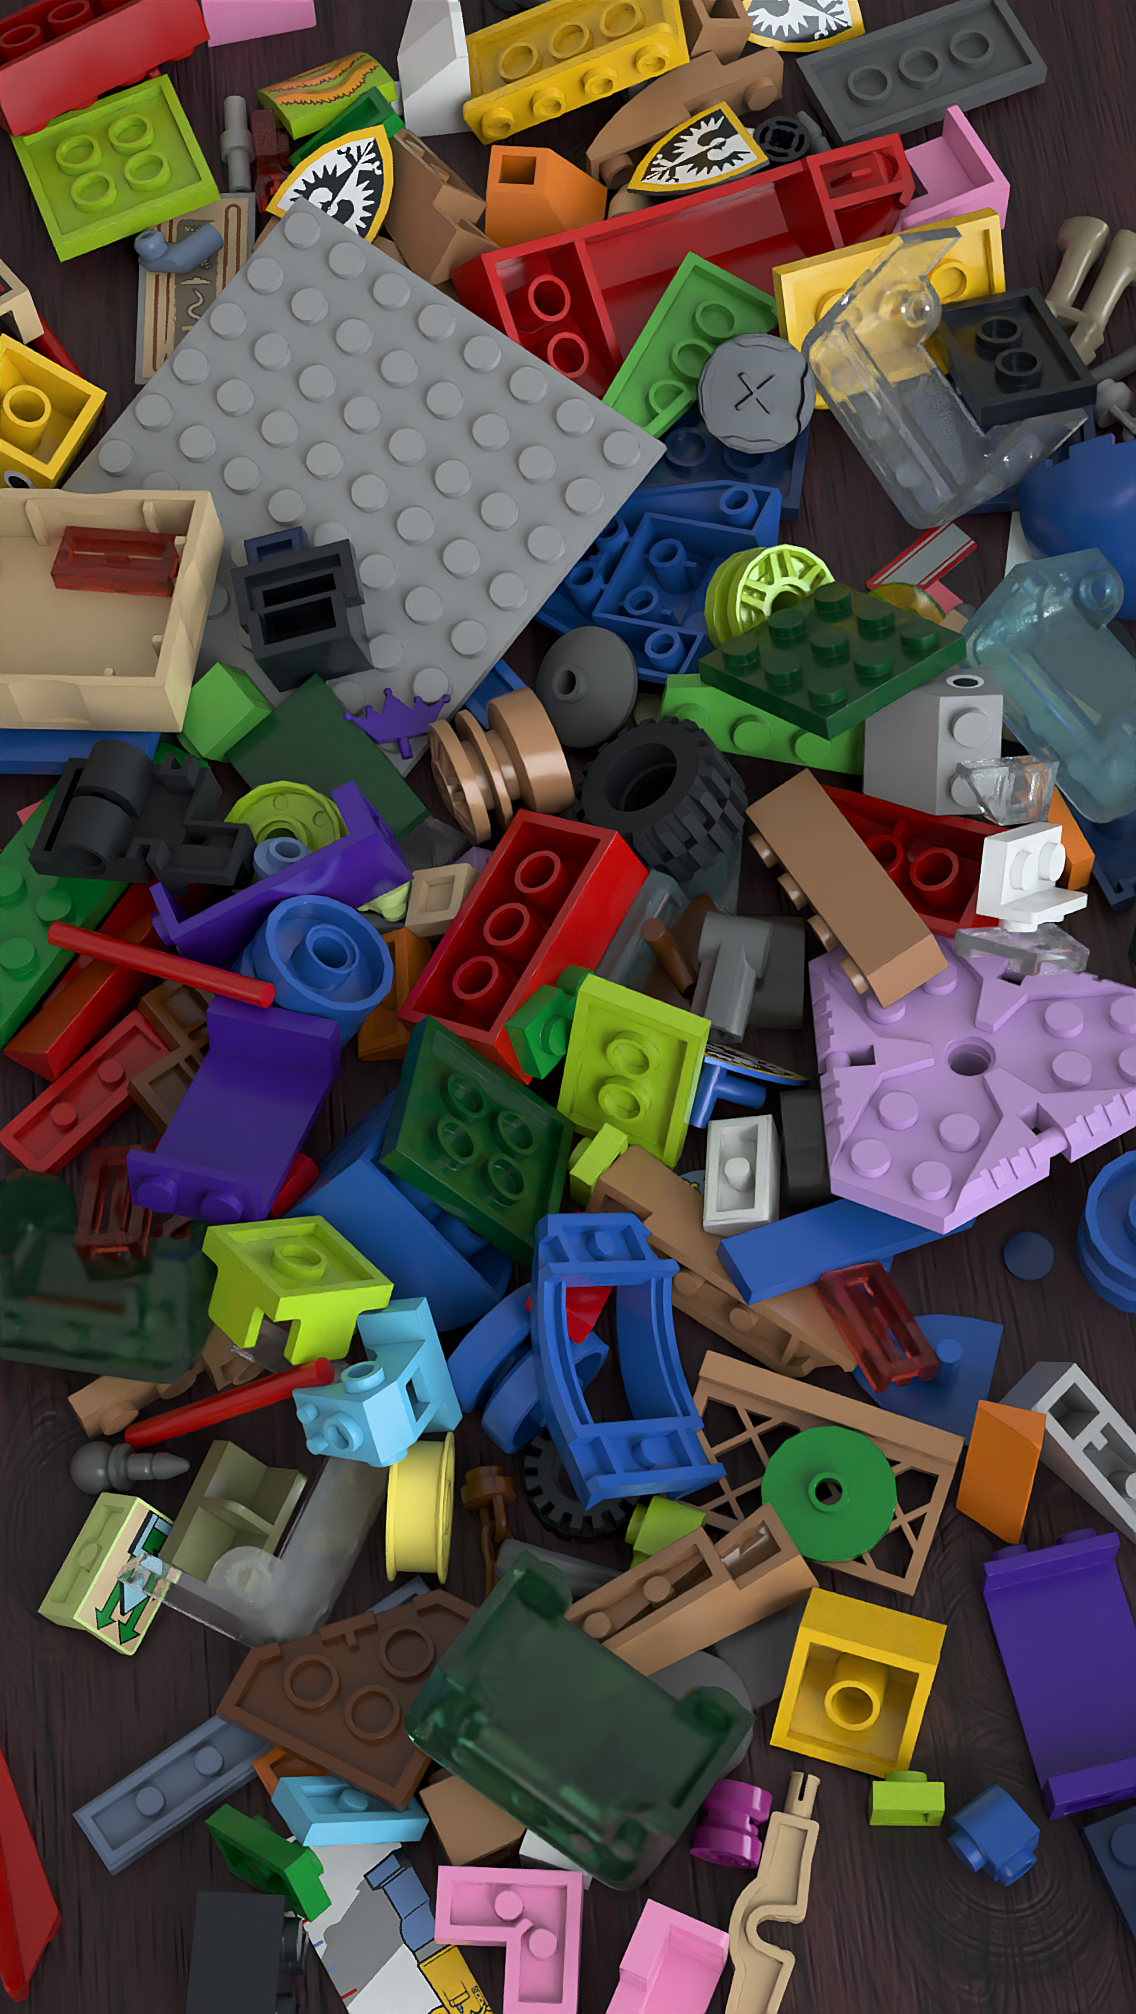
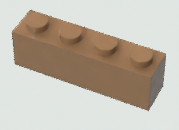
M808 768L747 807L745 812L756 830V833L748 837L751 846L767 869L778 863L785 874L777 878L795 908L799 910L808 904L815 915L808 919L807 922L828 952L837 946L841 949L846 958L838 962V964L859 995L870 989L881 1006L886 1009L949 967L932 932Z

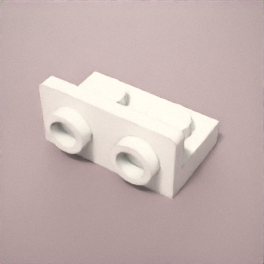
M1037 821L985 837L976 914L999 918L998 926L1006 930L1033 932L1037 930V925L1041 923L1063 921L1064 915L1086 907L1088 894L1055 887V883L1059 879L1065 864V848L1060 844L1063 825Z

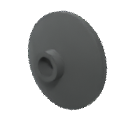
M583 626L573 629L560 637L552 645L540 666L535 695L543 705L561 744L578 749L593 748L609 741L622 729L633 710L637 696L638 673L634 656L620 636L608 629L597 626Z

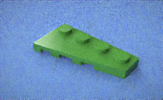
M689 251L607 390L602 402L658 439L697 402L696 384L702 365L718 345L738 334L759 332L771 334L779 326L776 299Z
M667 674L656 720L657 723L664 716H676L680 722L687 718L695 722L700 729H704L719 750L723 752L862 776L864 720L828 741L701 682L700 674Z

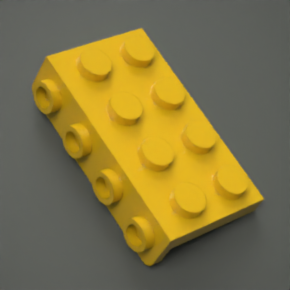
M551 0L465 36L469 61L471 100L464 103L462 107L463 117L485 146L689 63L679 0Z
M990 207L772 268L780 338L787 340L804 356L815 376V409L833 408L840 405L843 399L865 392L885 393L893 390L897 383L917 377L935 378L949 372L923 328L924 308L1006 292L1000 217L996 211Z

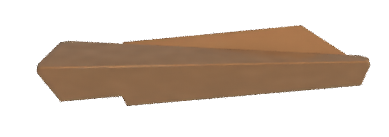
M403 127L389 139V143L394 156L395 187L390 211L384 226L412 272L434 286L451 279L450 272L480 254L501 249L471 223H477L487 203L413 132Z
M630 1146L598 1178L584 1213H634L652 1233L646 1238L651 1250L660 1259H676L681 1271L672 1277V1305L778 1374L789 1378L804 1377L815 1367L832 1365L841 1366L844 1372L853 1371L873 1347L877 1335L813 1283L747 1306L716 1254L720 1240L728 1237L705 1232L703 1228L704 1196L641 1146Z
M769 1502L757 1509L715 1545L703 1527L700 1526L523 1634L515 1656L520 1668L508 1701L504 1703L499 1702L495 1712L499 1720L512 1735L521 1731H529L532 1736L556 1723L555 1717L567 1708L589 1700L595 1704L642 1678L809 1596L813 1587L819 1588L820 1585Z

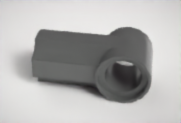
M711 910L707 912L698 950L700 973L690 1013L711 1021L707 1042L722 1045L743 1042L757 978H763L768 962L773 933L772 922Z

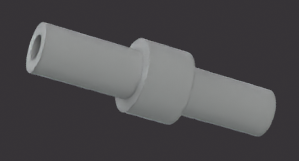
M229 96L223 102L225 131L220 136L221 159L228 168L229 193L252 192L250 164L255 159L254 136L247 129L245 99L240 96Z

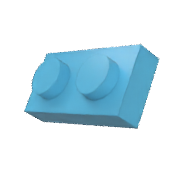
M332 1776L280 1777L271 1798L272 1803L302 1847L420 1841L430 1819L413 1795L402 1813Z

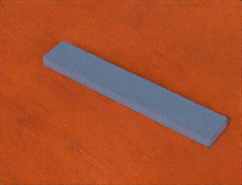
M418 1575L366 1612L373 1611L374 1614L396 1608L414 1602L413 1597L431 1591L420 1575ZM215 1715L74 1812L73 1816L112 1876H114L257 1777L258 1775L251 1762L275 1747L219 1719L218 1715Z

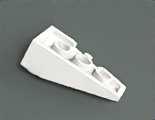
M412 0L397 55L399 81H394L398 100L391 102V106L398 116H404L405 128L413 132L417 137L473 131L464 120L462 110L464 103L471 100L468 52L460 1Z

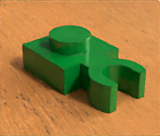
M577 965L568 966L559 976L556 987L542 984L504 1024L523 1074L543 1079L567 1054L578 990L589 973L595 975L592 969Z

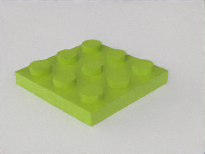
M168 74L97 100L87 108L69 111L48 120V125L35 134L27 136L18 135L16 137L10 135L60 262L221 200L214 178Z

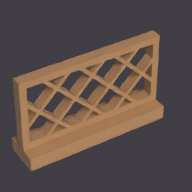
M707 1350L699 1372L700 1379L693 1396L698 1413L702 1419L708 1400H712L736 1408L746 1429V1432L712 1448L702 1429L698 1431L696 1435L710 1464L718 1463L716 1457L752 1441L766 1470L769 1457L759 1436L782 1425L797 1429L800 1432L813 1427L839 1426L863 1434L883 1451L887 1461L898 1464L891 1467L895 1477L913 1469L938 1478L930 1503L904 1515L897 1502L894 1512L896 1519L891 1522L890 1529L886 1533L888 1534L901 1528L913 1552L905 1578L877 1569L869 1552L861 1556L865 1565L853 1560L847 1563L831 1564L804 1559L807 1562L913 1598L964 1449L965 1437ZM747 1413L768 1419L769 1421L753 1427ZM764 1476L731 1491L724 1477L718 1482L725 1495L700 1507L678 1499L674 1501L707 1512L705 1526L728 1534L745 1520L736 1500L761 1489ZM825 1482L831 1497L821 1501V1503L833 1505L840 1500L842 1492L839 1493L835 1483ZM665 1492L659 1493V1496L667 1498ZM729 1504L737 1520L713 1511ZM925 1516L918 1540H916L909 1523Z

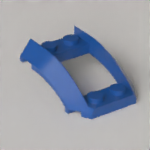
M634 1213L547 1214L535 1226L530 1293V1331L535 1379L547 1427L584 1512L601 1500L665 1492L667 1498L674 1501L711 1485L727 1475L722 1463H709L696 1435L705 1426L693 1401L682 1369L672 1315V1277L681 1271L676 1259H660L651 1250L646 1238L652 1233ZM616 1286L617 1348L626 1399L633 1418L631 1421L594 1424L579 1385L571 1354L567 1329L566 1287Z

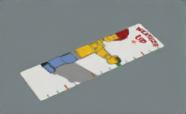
M294 1835L286 1840L292 1843L297 1838ZM400 1842L327 1845L325 1847L309 1846L323 1866L324 1873L319 1876V1879L332 1905L311 1923L302 1918V1924L305 1931H308L309 1938L349 2014H493L457 1946L435 1943L436 1907Z

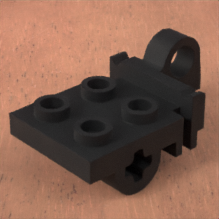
M103 739L93 745L88 759L69 757L28 861L38 875L150 884L155 874L158 881L175 897H188L189 885L192 883L214 884L233 890L247 888L251 884L255 873L252 860L257 843L248 824L211 821L218 804V799L222 794V789L210 768L201 767L195 756L186 755L182 766L175 754H166L162 764H153L150 758L136 746L120 740Z

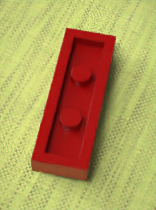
M135 1008L0 1131V1149L43 1187L135 1102L126 1090L130 1079L171 1053L172 1050L144 1015Z

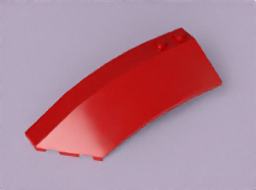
M896 132L807 156L801 160L632 213L480 254L452 270L450 274L460 305L602 401L689 251L775 298L773 267L892 234L901 210L908 207L916 187L899 133ZM779 326L769 335L780 338Z

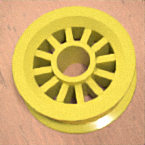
M448 1431L444 1442L417 1440L407 1447L408 1454L404 1459L390 1465L386 1515V1570L388 1581H394L397 1571L437 1573L440 1584H445L451 1548L455 1482V1445L453 1432Z

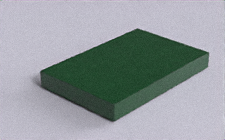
M317 673L224 754L252 790L260 785L283 780L307 785L335 802L331 791L354 780L391 827L398 843L433 813L381 748L351 721L344 720L343 714L350 712V710Z

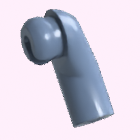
M205 223L180 243L165 242L164 235L153 229L141 233L134 242V249L140 255L138 262L150 272L179 274L192 271L224 246L220 233L210 223Z

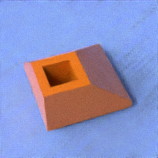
M492 145L486 190L485 235L502 249L604 221L608 195L607 187L550 148Z

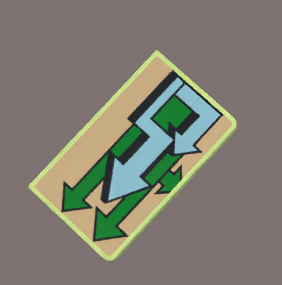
M102 1492L38 1612L57 1625L88 1631L121 1654L133 1655L176 1576L174 1572L156 1561L174 1522L139 1497Z

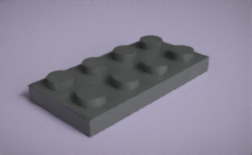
M960 0L795 60V76L837 148L896 132L902 135L943 120L945 109L951 106L958 105L961 111L965 112L1045 83L1048 68L1006 0Z

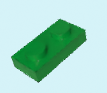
M224 1804L204 1821L230 1872L264 1894L286 1895L292 1911L310 1923L332 1905L319 1879V1876L324 1873L323 1866L309 1846L302 1847L297 1839L290 1843L279 1836L271 1824L263 1817L255 1815L251 1819L228 1804Z

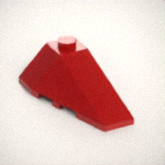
M820 784L932 934L969 943L999 928V918L976 914L984 839L985 837L1011 830L1010 828L955 815L935 816L866 794Z

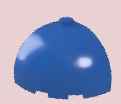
M1109 433L1070 446V459L1053 466V460L1044 459L1032 467L1022 477L1018 485L1020 521L1024 538L1033 558L1046 577L1060 591L1082 606L1100 609L1114 618L1136 621V438L1131 441L1115 444V436Z
M395 1088L319 1161L316 1166L322 1174L280 1219L321 1215L394 1284L390 1300L426 1297L436 1331L440 1333L469 1324L500 1303L509 1283L514 1259L499 1251L491 1242L459 1219L449 1215L441 1206L406 1181L399 1179L391 1170L379 1162L397 1088Z

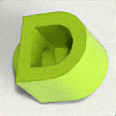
M654 1495L649 1507L638 1503L631 1517L625 1537L626 1543L634 1545L633 1560L629 1570L700 1526L704 1529L707 1512L658 1495Z

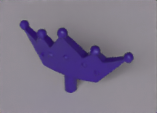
M386 688L383 692L386 699L381 715L375 712L371 705L364 707L366 718L353 717L350 712L343 714L345 721H351L376 744L398 741L402 760L413 758L409 739L426 736L427 725L436 721L444 703L450 702L451 697L448 694H444L440 702L428 707L422 702L423 699L420 696H416L413 700L415 705L410 709L392 695L390 688Z

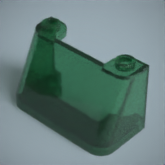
M15 1169L0 1181V1359L156 1384H172L181 1379L194 1367L200 1358L215 1326V1323L208 1315V1309L218 1275V1267L202 1251L208 1226L217 1225L191 1218L190 1241L78 1225L75 1197L64 1181L46 1172Z
M523 1549L436 1665L405 1715L404 1726L406 1733L412 1742L426 1755L595 1879L612 1889L622 1892H633L642 1886L676 1843L757 1719V1716L740 1705L730 1692L716 1686H693L685 1692L680 1701L567 1620L565 1615L571 1607L573 1598L565 1576L554 1565L541 1561L529 1551Z

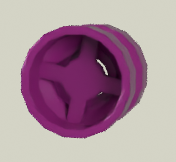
M727 1779L705 1780L700 1804L708 1816L704 1817L703 1824L694 1829L690 1853L704 1861L730 1868H758L762 1843L757 1837L759 1829L756 1826L768 1820L773 1796L759 1787Z

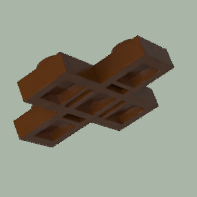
M170 980L165 981L142 996L137 1008L172 1052L130 1079L126 1088L127 1092L162 1135H164L210 1050L206 1011L215 996L214 993Z

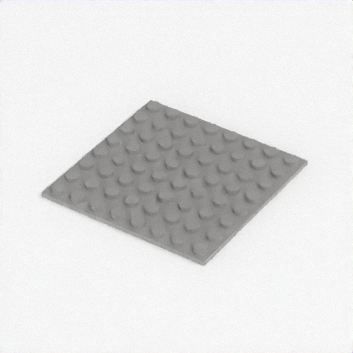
M300 195L60 490L83 494H101L122 490L210 491L225 540L192 687L219 661L244 669L275 708L297 689L280 693L254 660L250 634H246L240 626L230 569L248 565L244 540L302 526L307 533L309 548L349 539L355 548L365 599V604L361 606L374 669L326 681L354 717L366 718V712L364 711L366 705H371L373 710L381 715L386 699L383 692L386 688H390L392 695L410 709L415 705L413 700L416 696H420L423 699L422 702L431 707L440 702L444 694H448L451 700L448 703H444L436 721L443 718L449 723L665 453L667 448L664 443ZM427 735L409 739L413 758L402 760L398 741L377 745L405 778L429 748Z

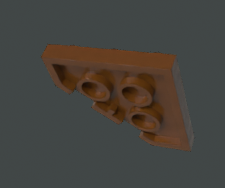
M441 1589L413 1597L414 1602L377 1614L369 1611L319 1627L318 1633L280 1645L278 1641L250 1649L215 1712L219 1719L403 1813L503 1629L502 1621L500 1618Z

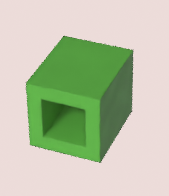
M218 661L191 688L181 733L177 732L176 737L191 755L202 760L208 758L229 764L230 761L224 754L276 708L244 669Z

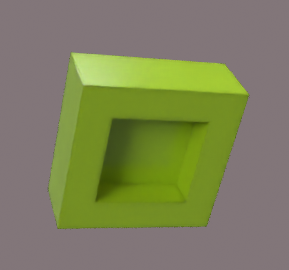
M606 1122L593 1140L589 1137L581 1140L573 1151L567 1165V1170L570 1171V1194L572 1199L585 1207L587 1206L598 1178L628 1149V1135Z
M918 1771L889 1772L885 1774V1781L872 1782L869 1794V1825L940 1826L945 1811L944 1782H927V1775Z

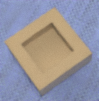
M468 862L415 870L405 927L417 937L445 934L479 878L480 873Z

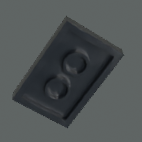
M1036 286L924 308L923 328L981 427L1006 425L1015 420L1049 413H1065L1074 408L1096 404L1097 382Z

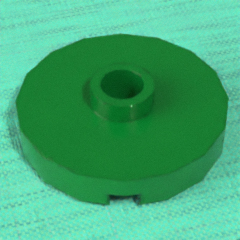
M839 1426L808 1428L785 1440L769 1459L761 1483L762 1506L769 1502L802 1557L819 1563H847L872 1551L889 1531L897 1505L895 1474L883 1451L863 1434ZM824 1482L836 1483L842 1490L840 1500L833 1505L821 1503L815 1495L820 1484Z

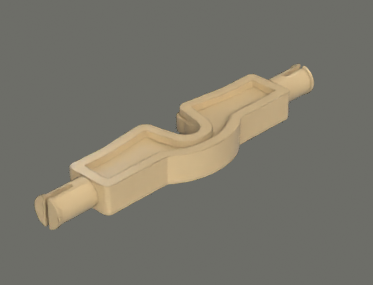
M791 1772L783 1813L773 1812L770 1818L757 1878L742 1891L732 1911L728 1934L730 1935L728 1956L734 1976L725 2014H777L794 1967L795 1958L792 1952L781 1950L776 1945L762 1941L757 1934L756 1928L757 1925L765 1920L789 1921L798 1924L805 1918L811 1863L819 1831V1823L810 1820L817 1787L820 1784V1779L813 1775H808L803 1800L800 1801L798 1797L804 1773Z

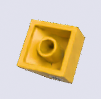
M4 333L0 336V488L56 489L93 431L107 393Z
M813 1587L799 1626L770 1745L884 1779L885 1774L889 1772L908 1771L939 1662L947 1625Z

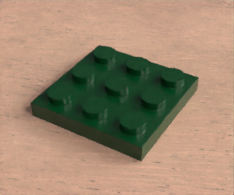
M833 581L832 583L819 586L814 590L813 594L787 609L774 612L768 617V620L744 634L726 640L721 647L700 658L698 666L701 682L830 741L967 658L965 635L938 625L932 620L924 619L895 607L889 602L881 601L852 589L846 584Z
M427 1015L412 1027L379 1162L391 1170L399 1179L406 1181L441 1206L449 1215L459 1219L491 1242L499 1251L509 1255L532 1272L535 1226L547 1214H558L575 1123L432 1016Z

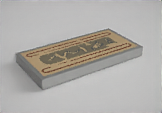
M256 192L219 193L221 200L141 231L143 233L153 229L164 235L165 242L180 243L205 223H210L220 233L224 246L192 271L184 274L150 272L139 264L135 388L137 395L252 255L251 248L257 240L258 203Z

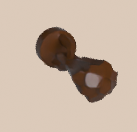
M489 1465L479 1467L465 1474L466 1484L460 1491L464 1509L479 1511L483 1525L480 1534L486 1575L483 1610L500 1618L503 1629L507 1632L524 1630L525 1626L534 1621L539 1602L531 1587L499 1578L495 1574L496 1559L493 1545H499L503 1540H516L510 1525L506 1524L504 1509L505 1505L517 1498L514 1480L512 1477L505 1475L503 1466ZM490 1509H494L496 1520H492Z

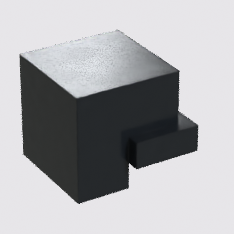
M349 539L230 569L240 626L246 634H250L254 660L280 693L300 688L315 673L320 675L325 681L374 669L361 606L365 604L355 548Z

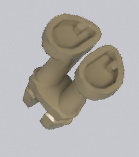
M1075 216L1064 220L1056 236V249L1062 257V262L1044 300L1087 366L1096 358L1094 351L1104 343L1103 332L1123 291L1127 286L1136 288V233L1126 229H1120L1116 233L1108 249L1099 276L1085 305L1080 311L1073 308L1072 305L1091 267L1097 264L1105 254L1109 245L1110 230L1108 225L1098 218Z

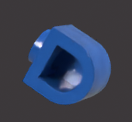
M996 1783L989 1785L949 1818L950 1825L955 1833L947 1839L948 1843L958 1858L973 1873L983 1868L994 1882L999 1879L1004 1886H1009L1024 1875L1037 1861V1857L1032 1851L1038 1847L1039 1828L1015 1800Z

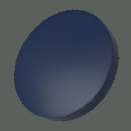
M1025 1231L1015 1234L1007 1241L1003 1250L1005 1268L1012 1276L1022 1281L1042 1279L1050 1272L1054 1263L1055 1256L1051 1243L1044 1236L1035 1232Z

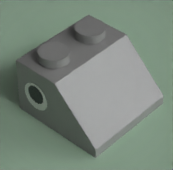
M947 669L864 719L863 794L935 816L998 813L1003 693L991 669Z

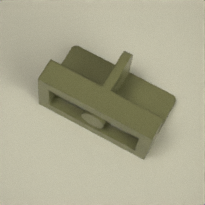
M214 1440L156 1561L203 1592L251 1598L260 1583L307 1482V1476L297 1469L267 1467L231 1441Z

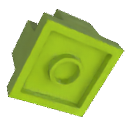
M321 1215L208 1226L202 1251L218 1267V1275L208 1309L210 1319L240 1349L256 1345L264 1313L273 1322L293 1320L284 1351V1357L292 1365L304 1364L318 1358H326L329 1361L343 1359L348 1353L353 1334H356L358 1330V1315L366 1310L387 1308L394 1286L383 1273Z

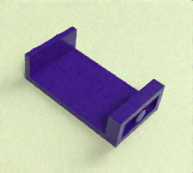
M352 780L331 791L350 834L195 916L159 882L149 887L158 911L151 914V920L167 948L175 945L181 957L230 971L233 963L245 947L254 939L256 932L281 901L301 894L327 896L355 910L414 879V876L391 827L355 781Z
M215 994L206 1011L210 1050L155 1152L148 1153L131 1149L126 1157L132 1205L145 1207L159 1213L167 1212L206 1221L217 1226L265 1221L342 1068L339 1024L335 1020L271 1006L264 1009Z
M1081 1529L1059 1537L1056 1540L1057 1546L1032 1552L1030 1546L1024 1544L1001 1549L990 1556L991 1562L983 1563L978 1580L979 1589L1048 1821L1136 1800V1628L1114 1561L1120 1547L1117 1531L1097 1536L1095 1529Z

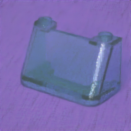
M1096 547L1016 564L961 629L960 634L965 635L967 658L957 664L960 669H991L1003 693L1002 721L1079 813L1089 821L1101 824L1122 819L1136 811V660L1106 626L1118 613L1123 604L1124 587L1117 570Z

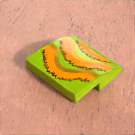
M362 51L347 55L256 91L258 101L278 129L285 127L294 140L326 127L374 86L380 90L389 103L398 100L394 80L372 56Z

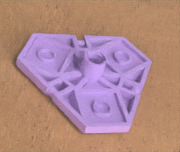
M933 934L949 967L884 1009L870 989L859 995L838 964V962L846 958L839 947L809 961V987L818 1073H825L820 1077V1091L831 1193L944 1235L1049 1176L1050 1158L1061 1152L1072 1163L1135 1127L1136 988L1109 979L1099 980L1097 975L1088 972L1078 973L1076 968L1067 965L1057 966L1055 961L1043 957H1036L1033 961L1018 956L1016 948L1004 944L995 945L994 941L983 937L966 943ZM1008 980H1012V981L1021 983V985L1018 986V985L1009 983ZM1037 1127L1042 1133L1035 1135L1032 1129Z

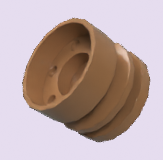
M527 686L488 701L486 707L489 731L487 732L483 731L478 721L466 709L455 715L458 737L450 724L443 718L429 723L426 727L427 740L432 756L431 768L438 790L450 815L456 819L466 838L473 846L485 843L491 839L489 818L496 829L502 835L505 834L514 819L511 802L517 800L522 809L550 816L569 810L575 805L571 775L555 730L543 705L535 693Z

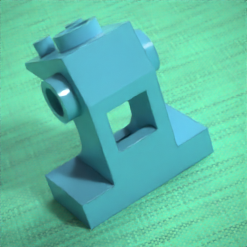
M426 1297L389 1300L387 1308L362 1311L358 1315L357 1325L369 1361L357 1363L344 1370L341 1374V1383L310 1388H295L292 1391L297 1406V1417L302 1422L307 1437L306 1445L312 1454L368 1462L372 1467H386L404 1459L408 1454L407 1447L415 1443L421 1433L454 1431L463 1416ZM411 1379L413 1385H407V1386H406V1384L408 1383V1381Z

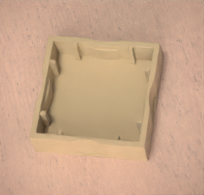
M0 488V728L181 733L225 540L210 491L122 490L101 494H83L60 489Z

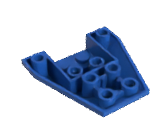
M717 480L635 489L532 619L560 636L583 626H597L616 633L625 641L634 656L639 680L665 685L667 674H700L698 660L716 650L709 639L704 616L707 588L716 569L733 553L756 547L767 548L777 545L782 501L779 488L731 480Z

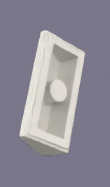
M772 1114L708 1121L703 1228L705 1232L731 1237L779 1221L781 1140Z

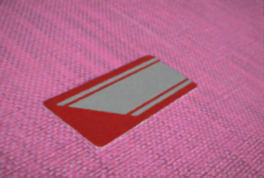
M943 518L866 582V586L882 601L889 602L900 609H905L935 581L942 578L977 548V543L948 518Z

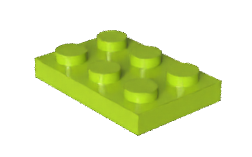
M589 973L578 990L557 1110L575 1123L574 1132L591 1139L596 1137L607 1122L628 1135V1148L632 1145L641 1146L673 1171L683 1152L711 1021Z

